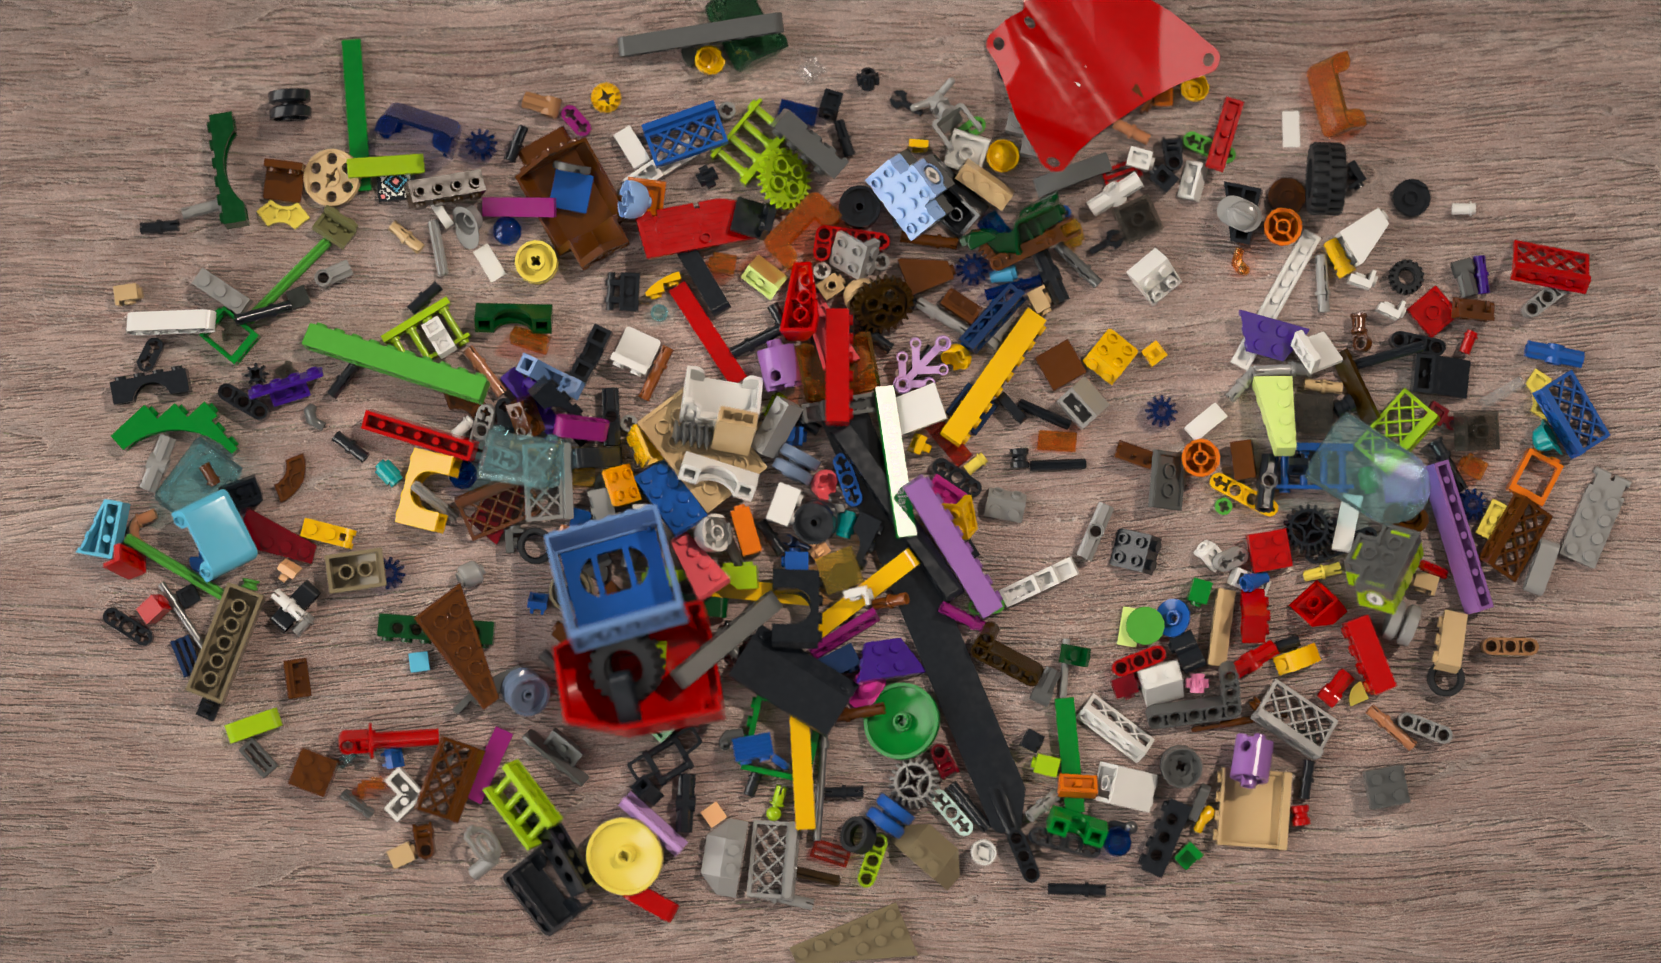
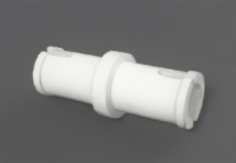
M280 589L275 590L280 597L273 593L271 598L283 607L282 610L284 612H289L298 622L303 621L304 619L298 614L300 613L306 617L307 612L299 607L293 598L290 599Z

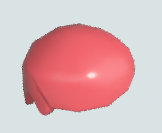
M829 469L818 471L810 483L812 492L819 499L828 500L831 493H836L837 475Z

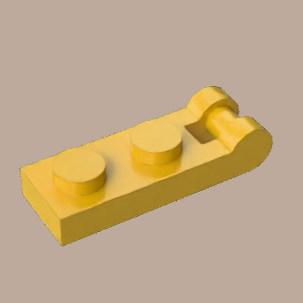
M305 518L300 536L352 549L353 537L356 536L357 531ZM341 533L346 534L345 541H340Z

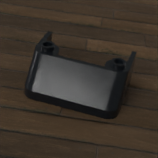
M546 841L507 871L503 879L539 929L545 935L551 936L594 902L591 900L582 906L577 898L569 897L565 899L543 870L547 865V859L541 850L549 845Z

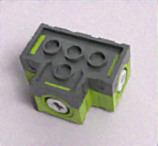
M1384 522L1382 530L1377 537L1358 533L1344 565L1348 585L1356 587L1359 605L1396 614L1397 607L1400 605L1405 591L1412 580V576L1415 574L1419 562L1424 555L1420 532Z

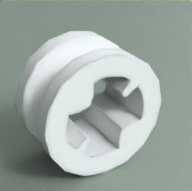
M820 262L815 265L813 272L817 279L824 280L830 276L831 270L827 263ZM820 266H823V269L824 267L827 268L825 276L817 274Z

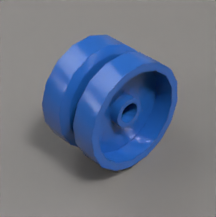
M881 793L876 802L884 810L881 811L871 806L866 815L875 821V824L882 830L900 839L905 830L897 823L898 820L905 825H910L915 817L888 796Z

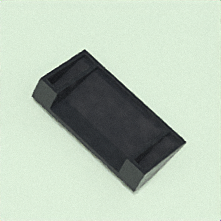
M761 625L750 639L728 677L824 737H827L859 685L802 649L771 648L772 631Z

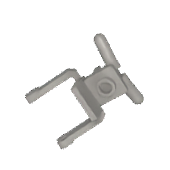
M952 77L935 92V95L910 106L913 112L930 106L929 110L937 118L933 121V129L950 153L954 151V147L944 134L963 121L959 111L962 110L978 132L983 130L981 124L976 121L964 104L958 103L953 106L947 97H943L955 83V79Z

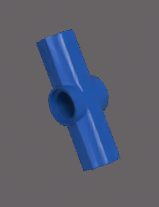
M1528 340L1525 345L1524 357L1543 360L1545 363L1552 365L1562 364L1582 368L1585 352L1564 348L1565 346L1559 344H1544Z

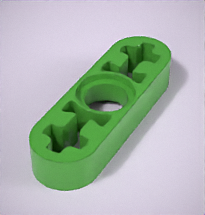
M1188 132L1183 137L1182 143L1186 149L1208 157L1209 153L1205 152L1204 145L1212 143L1213 139L1196 132ZM1194 136V141L1200 142V139L1204 140L1200 150L1197 149L1198 144L1193 143L1189 145V141L1186 138ZM1232 147L1229 153L1232 158H1228L1226 164L1232 163L1236 157V152Z

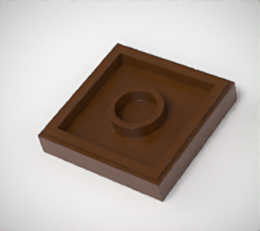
M1068 339L1034 358L1053 391L1087 372Z

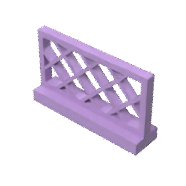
M632 791L620 801L618 806L631 818L644 822L657 834L661 845L675 857L688 843L687 840Z

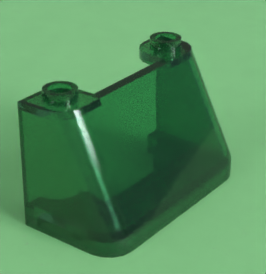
M710 0L705 6V12L710 23L763 14L757 2L758 0ZM782 33L721 42L732 65L738 72L747 70L789 47L787 38Z

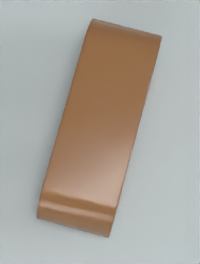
M1489 637L1483 639L1480 643V650L1487 655L1530 656L1536 654L1539 649L1538 642L1532 638ZM1488 641L1494 643V649L1491 652L1486 649ZM1508 641L1512 642L1514 646L1511 652L1505 649V644ZM1528 641L1533 646L1530 652H1527L1524 648L1525 643Z

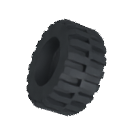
M1314 142L1309 146L1305 175V200L1309 214L1338 216L1343 211L1347 188L1346 148L1342 143Z
M647 633L595 648L591 652L590 658L592 660L588 663V669H592L589 676L591 680L594 679L596 682L593 684L595 689L599 688L602 691L600 695L604 698L609 696V701L614 703L609 674L614 672L612 656L621 649L629 650L636 654L643 666L641 679L634 682L638 701H643L651 695L663 681L662 677L666 671L663 668L666 664V659L661 656L664 652L662 647L658 648L656 646L657 640L655 638L653 640L648 638L650 634Z

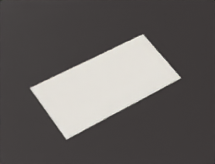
M1282 111L1283 147H1300L1299 111Z
M488 243L473 252L491 283L506 274Z

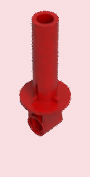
M370 722L368 729L343 730L338 736L339 750L345 755L369 753L370 758L374 759V751L376 752V749L438 746L439 730L434 728L376 732L375 729H372V722Z

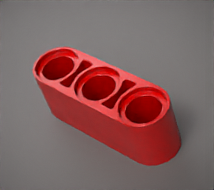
M1151 646L1115 660L1112 663L1111 670L1116 676H1126L1160 663L1165 659L1166 652L1161 646ZM1154 649L1161 651V657L1158 660H1155L1151 655ZM1137 655L1143 658V664L1139 667L1133 662ZM1119 662L1124 663L1126 667L1123 673L1116 671L1115 667Z
M648 887L636 894L622 895V897L669 923L672 922L680 907L677 903Z

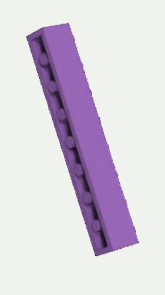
M1449 460L1421 467L1420 471L1464 613L1472 614L1494 607Z
M921 474L904 484L902 488L981 617L985 618L1003 607L1000 602L1003 598L998 590L994 592L991 585L993 582L989 575H984L981 571L983 565L978 558L974 559L971 552H973V549L968 541L964 543L961 538L964 534L958 525H953L951 520L954 518L948 509L944 510L941 504L944 501L939 493L935 494L931 489L934 485L928 476L925 478Z

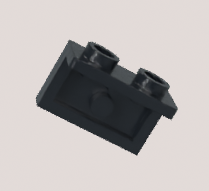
M255 474L218 487V490L224 489L229 493L238 512L248 506L255 507L263 501V493Z

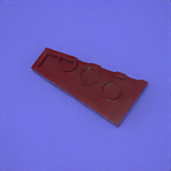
M247 507L244 524L257 550L313 564L317 550L316 544Z

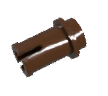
M210 462L199 467L207 480V485L213 487L221 482L220 476H217Z

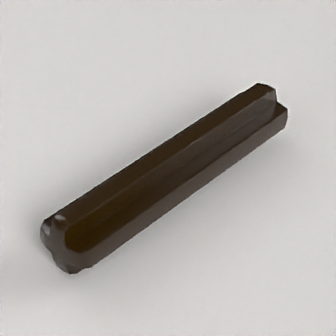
M797 866L796 878L836 887L840 885L841 876Z

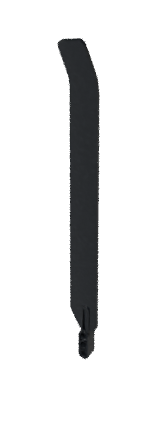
M849 329V333H853L852 347L857 353V337L855 332ZM811 336L813 397L815 402L826 400V371H823L814 338ZM858 361L849 364V370H853V382H849V389H853V395L861 394L858 380ZM869 414L853 416V420H849V424L887 477L883 448ZM821 421L835 456L842 453L829 433L835 426H826V421ZM840 457L838 463L842 467V472L851 471L850 468L847 470L845 468L847 460H843ZM854 471L862 494V503L857 507L859 513L865 511L884 521V531L880 537L877 536L874 542L877 544L875 551L882 567H884L908 549L902 538L896 537L895 528ZM850 475L844 476L848 486L851 485L853 477ZM854 486L850 491L855 503H857L859 496L854 495L853 489H857ZM919 564L890 587L894 595L903 592L909 595V604L899 605L900 611L989 823L997 833H1005L1023 878L1027 882L1034 883L1040 878V871L1021 829L1026 791L1025 785L955 619L939 612V607L945 600ZM1013 833H1020L1022 838L1019 843L1011 841ZM1023 850L1029 853V858L1026 861H1021L1018 858V854ZM1030 868L1036 870V876L1033 879L1026 877V871Z

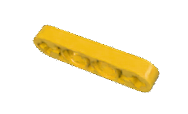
M1215 473L1210 477L1209 484L1211 488L1258 512L1255 509V504L1251 505L1247 502V496L1249 494L1257 495V491L1222 473ZM1220 476L1223 483L1227 484V480L1231 482L1227 486L1226 492L1223 491L1225 486H1215L1214 478ZM1232 485L1240 487L1239 495L1234 496L1230 493ZM1273 501L1274 511L1258 513L1267 517L1275 515L1278 512L1277 502Z

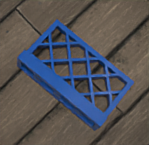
M714 100L641 125L656 169L729 144ZM716 117L717 121L713 127L705 124L707 119ZM696 124L699 127L693 133L687 130L689 125ZM702 128L711 130L707 138L699 135ZM677 130L681 133L677 139L669 137L671 131ZM714 132L721 134L723 137L722 140L716 142L711 140ZM684 134L693 137L689 144L681 141ZM657 136L663 138L659 146L651 143L650 139ZM696 138L704 141L702 147L696 148L693 146ZM666 140L675 143L671 151L663 148ZM678 145L686 147L684 153H675ZM660 151L668 154L666 159L658 162L657 156Z
M1572 370L1532 393L1570 459L1582 455L1596 444L1611 436ZM1568 376L1572 381L1571 388L1564 386L1565 378ZM1552 386L1559 388L1557 397L1552 396L1548 388ZM1563 390L1571 392L1569 401L1561 399ZM1575 394L1580 395L1582 398L1581 405L1574 403ZM1561 403L1568 405L1567 414L1561 411ZM1572 407L1580 408L1579 417L1571 415ZM1585 410L1589 411L1592 415L1591 421L1583 419ZM1570 419L1578 421L1577 430L1571 428ZM1582 423L1590 425L1589 434L1581 432ZM1594 427L1599 428L1603 436H1593ZM1580 436L1588 438L1587 446L1584 448L1579 441Z

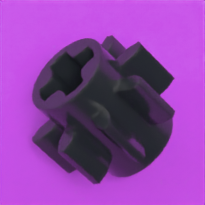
M870 67L863 68L861 73L856 75L857 86H861V89L864 91L874 90L875 85L879 86L880 84L879 73Z
M707 165L698 168L700 173L696 174V177L701 187L707 186L710 189L716 186L715 181L719 177L714 167L708 168Z
M255 363L253 368L247 367L249 373L244 376L250 378L248 384L251 385L253 382H256V385L260 384V382L267 383L265 377L270 374L264 372L265 365L259 368L258 363ZM255 371L260 372L259 375L261 377L259 379L254 378L255 375L253 373Z

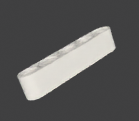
M202 309L130 312L127 316L126 333L130 335L215 332L216 311Z

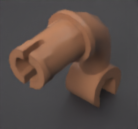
M155 508L139 515L136 513L129 524L128 532L145 542V540L140 538L139 529L143 528V525L159 518Z

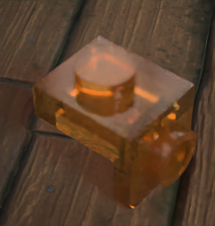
M1468 453L1466 456L1463 455L1458 464L1461 466L1460 472L1478 481H1481L1488 467V463L1474 457L1471 453Z
M371 776V780L362 779V782L358 783L357 794L360 795V799H366L367 788L385 790L387 783L382 781L383 777Z

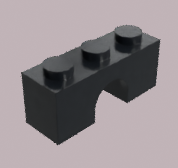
M595 323L586 340L585 347L580 356L577 357L569 375L588 385L613 332Z

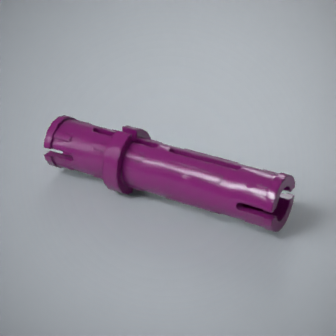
M945 601L939 607L940 613L966 624L972 630L980 631L986 623L979 616L971 615Z

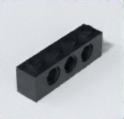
M1170 797L1168 801L1164 800L1161 811H1163L1161 818L1157 817L1153 826L1156 830L1153 836L1150 835L1145 845L1148 847L1146 853H1142L1138 860L1141 870L1160 878L1163 877L1191 812V806ZM1169 814L1176 816V822L1172 825H1169L1166 821ZM1161 832L1168 833L1169 839L1166 842L1159 840ZM1155 849L1161 851V857L1158 860H1153L1151 857V853Z

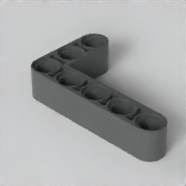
M1225 661L1219 666L1221 696L1150 705L1145 711L1148 725L1153 729H1162L1228 720L1240 716L1242 710L1240 684L1235 664L1231 661Z

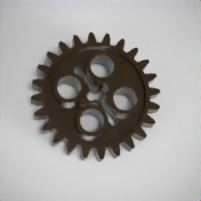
M884 274L883 279L877 275L875 281L869 278L870 283L863 282L865 288H858L860 294L854 295L857 301L852 302L855 307L852 310L856 320L867 331L871 328L873 333L877 329L880 334L883 333L884 329L889 333L890 327L897 330V324L904 325L902 320H908L907 313L913 312L910 308L914 306L912 290L908 287L906 281L903 282L901 277L896 279L893 274L890 278L887 274Z

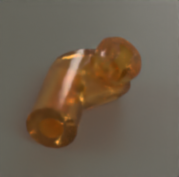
M1235 248L1231 264L1239 275H1248L1250 267L1246 266L1242 260L1244 249Z

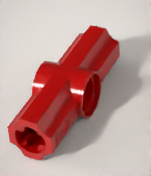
M1271 639L1256 649H1251L1238 657V660L1233 662L1239 679L1247 673L1250 674L1263 666V663L1279 654Z

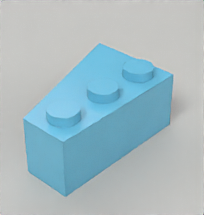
M104 499L93 519L94 522L90 530L86 532L85 539L81 546L78 547L76 553L114 559V545L118 543L123 544L131 504Z

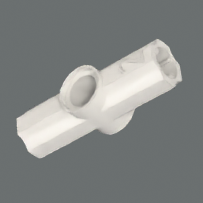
M1133 172L1119 182L1114 181L1107 184L1103 192L1086 203L1096 217L1112 206L1118 207L1122 205L1129 195L1141 189L1144 185L1136 172Z

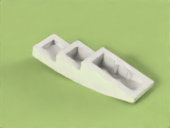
M688 138L683 142L689 144L691 138ZM678 145L675 153H684L686 147ZM663 153L657 157L658 162L666 159L668 154ZM698 155L657 169L654 160H651L623 180H628V177L659 181Z
M1069 557L1000 589L999 592L1006 607H1009L1078 575L1079 571L1072 557Z

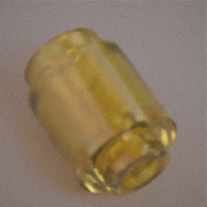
M1075 218L1064 224L1063 226L1067 234L1077 229L1082 231L1080 235L1066 241V244L1071 245L1072 248L1083 245L1082 242L1085 241V237L1078 219Z

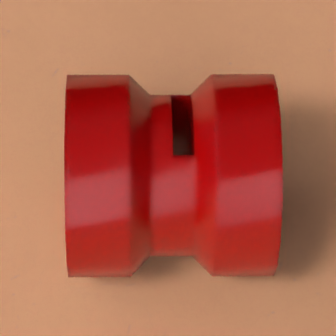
M1309 805L1290 806V813L1293 814L1291 819L1292 826L1311 824L1307 814Z

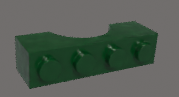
M476 303L474 314L475 332L494 333L505 324L518 323L527 326L534 334H552L553 304Z

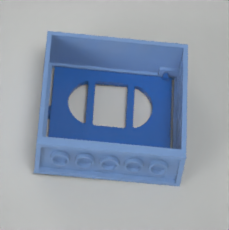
M647 504L640 509L626 510L622 514L608 515L604 519L590 520L586 524L572 525L567 529L551 531L549 534L544 535L569 640L575 653L689 622L663 522L656 504ZM655 528H657V530H658V534H659L661 546H662V549H663V553H664V557H665L667 569H668V572H669V576H670V580H671L673 592H674L675 599H676L675 602H674L673 595H672V592H671V588H670V584H669V580H668L667 572H666V569H665V565H664V561H663V557H662V553H661V549H660V546H659V542H658V538H657V534H656ZM629 548L640 551L648 561V573L641 585L637 584ZM622 549L632 588L606 595L597 556ZM559 555H560V557H561V561H562V565H563V569H564V573H565V577H566V581H567V585H568V589H569V590H567V588H566V584H565V580H564V576H563V572H562V568H561V564H560V560H559ZM589 559L592 561L600 593L599 597L588 593L581 584V571ZM570 601H572L578 629L576 628Z

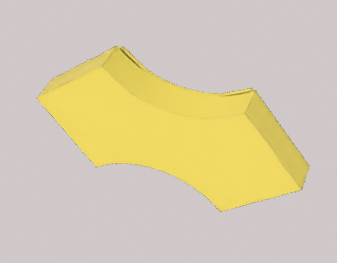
M270 200L256 211L268 227L276 223H285L296 230L310 219L299 203L285 207L277 205L274 201Z
M1534 369L1524 385L1532 394L1550 383L1552 379L1538 369ZM1532 394L1533 405L1530 412L1548 421Z

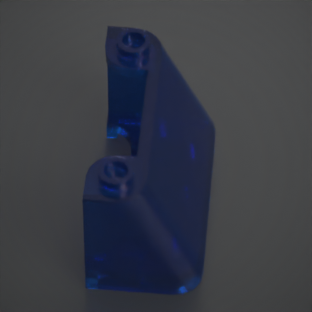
M397 102L392 103L378 119L374 131L380 138L389 140L392 134H401L403 125L434 134L432 138L433 147L443 152V157L453 160L461 134V126L456 120Z

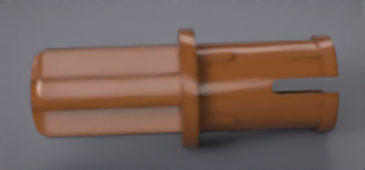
M906 592L896 595L887 594L886 597L874 599L871 605L875 610L893 609L895 606L909 604V595Z

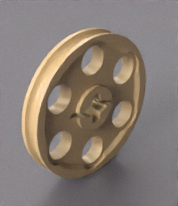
M326 149L318 152L309 160L304 171V186L314 201L325 206L338 207L348 203L355 197L360 188L361 178L348 179V174L344 171V166L347 164L346 159L353 158L351 155L337 149ZM334 153L337 156V161L334 164H330L328 157ZM319 163L321 171L314 174L312 167L314 164ZM330 174L334 175V177L336 178L335 181L330 182ZM319 182L321 189L319 192L314 193L312 185ZM347 182H351L353 185V189L349 193L344 191V185ZM330 192H335L337 195L334 202L328 201L327 197Z

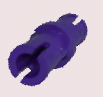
M1485 255L1473 256L1475 266L1474 278H1476L1478 295L1490 293L1488 283L1489 272H1487Z

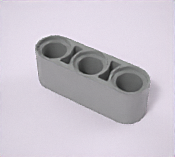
M1544 287L1522 305L1521 313L1525 318H1533L1569 291ZM1543 293L1550 295L1549 302H1545L1542 299ZM1529 304L1535 307L1534 314L1528 312L1527 306Z
M1544 538L1540 539L1523 584L1524 591L1538 596L1543 595L1555 564L1560 544Z
M1408 712L1401 713L1397 717V725L1403 730L1437 743L1446 744L1452 740L1453 733L1446 726ZM1404 716L1411 718L1409 726L1403 725L1402 719ZM1422 723L1429 725L1427 733L1421 732L1420 726ZM1440 730L1447 732L1445 740L1439 739L1438 733Z

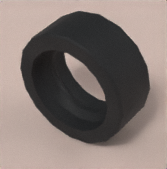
M541 528L526 530L518 540L520 556L531 564H542L548 561L549 555L547 550L540 557H532L525 550V542L532 535L544 537V535L549 533Z
M1434 664L1430 667L1427 674V684L1435 694L1444 697L1453 696L1463 688L1465 673L1462 667L1457 672L1455 686L1448 690L1437 686L1435 674L1438 670L1434 669Z
M858 816L849 818L844 823L840 833L842 847L848 852L859 855L869 852L876 841V827L869 819ZM862 825L863 837L860 843L855 846L853 840L854 833Z

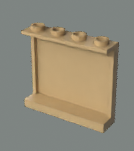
M1221 767V771L1217 772V782L1220 783L1219 790H1216L1215 801L1218 802V810L1215 809L1214 821H1217V829H1213V840H1216L1215 844L1287 850L1292 773L1270 771L1267 784L1257 785L1256 788L1249 789L1240 786L1241 782L1230 777L1231 768Z

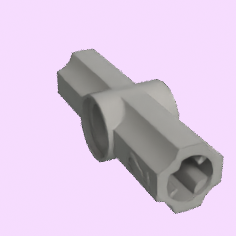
M160 434L154 452L150 454L147 460V469L140 488L153 493L157 492L162 476L166 474L169 468L170 456L176 444V439Z
M1101 502L1098 503L1076 555L1092 561L1113 513V507ZM1097 526L1100 529L1098 537L1091 535V527Z

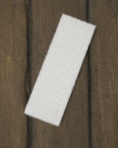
M1342 495L1332 550L1349 553L1353 544L1362 497Z

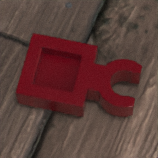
M1432 400L1428 408L1440 417V421L1436 426L1440 427L1443 423L1447 430L1453 431L1454 428L1449 425V422L1451 420L1458 422L1459 419L1455 416H1448L1450 410Z

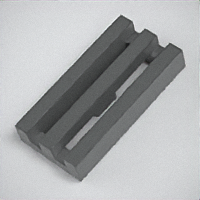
M254 737L238 750L264 779L279 766ZM251 743H253L255 747L264 755V757L272 764L271 767L252 748V746L250 745ZM246 748L266 768V772H264L256 764V762L247 754V752L245 751Z

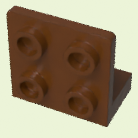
M265 158L266 176L263 198L301 203L306 165L301 162Z

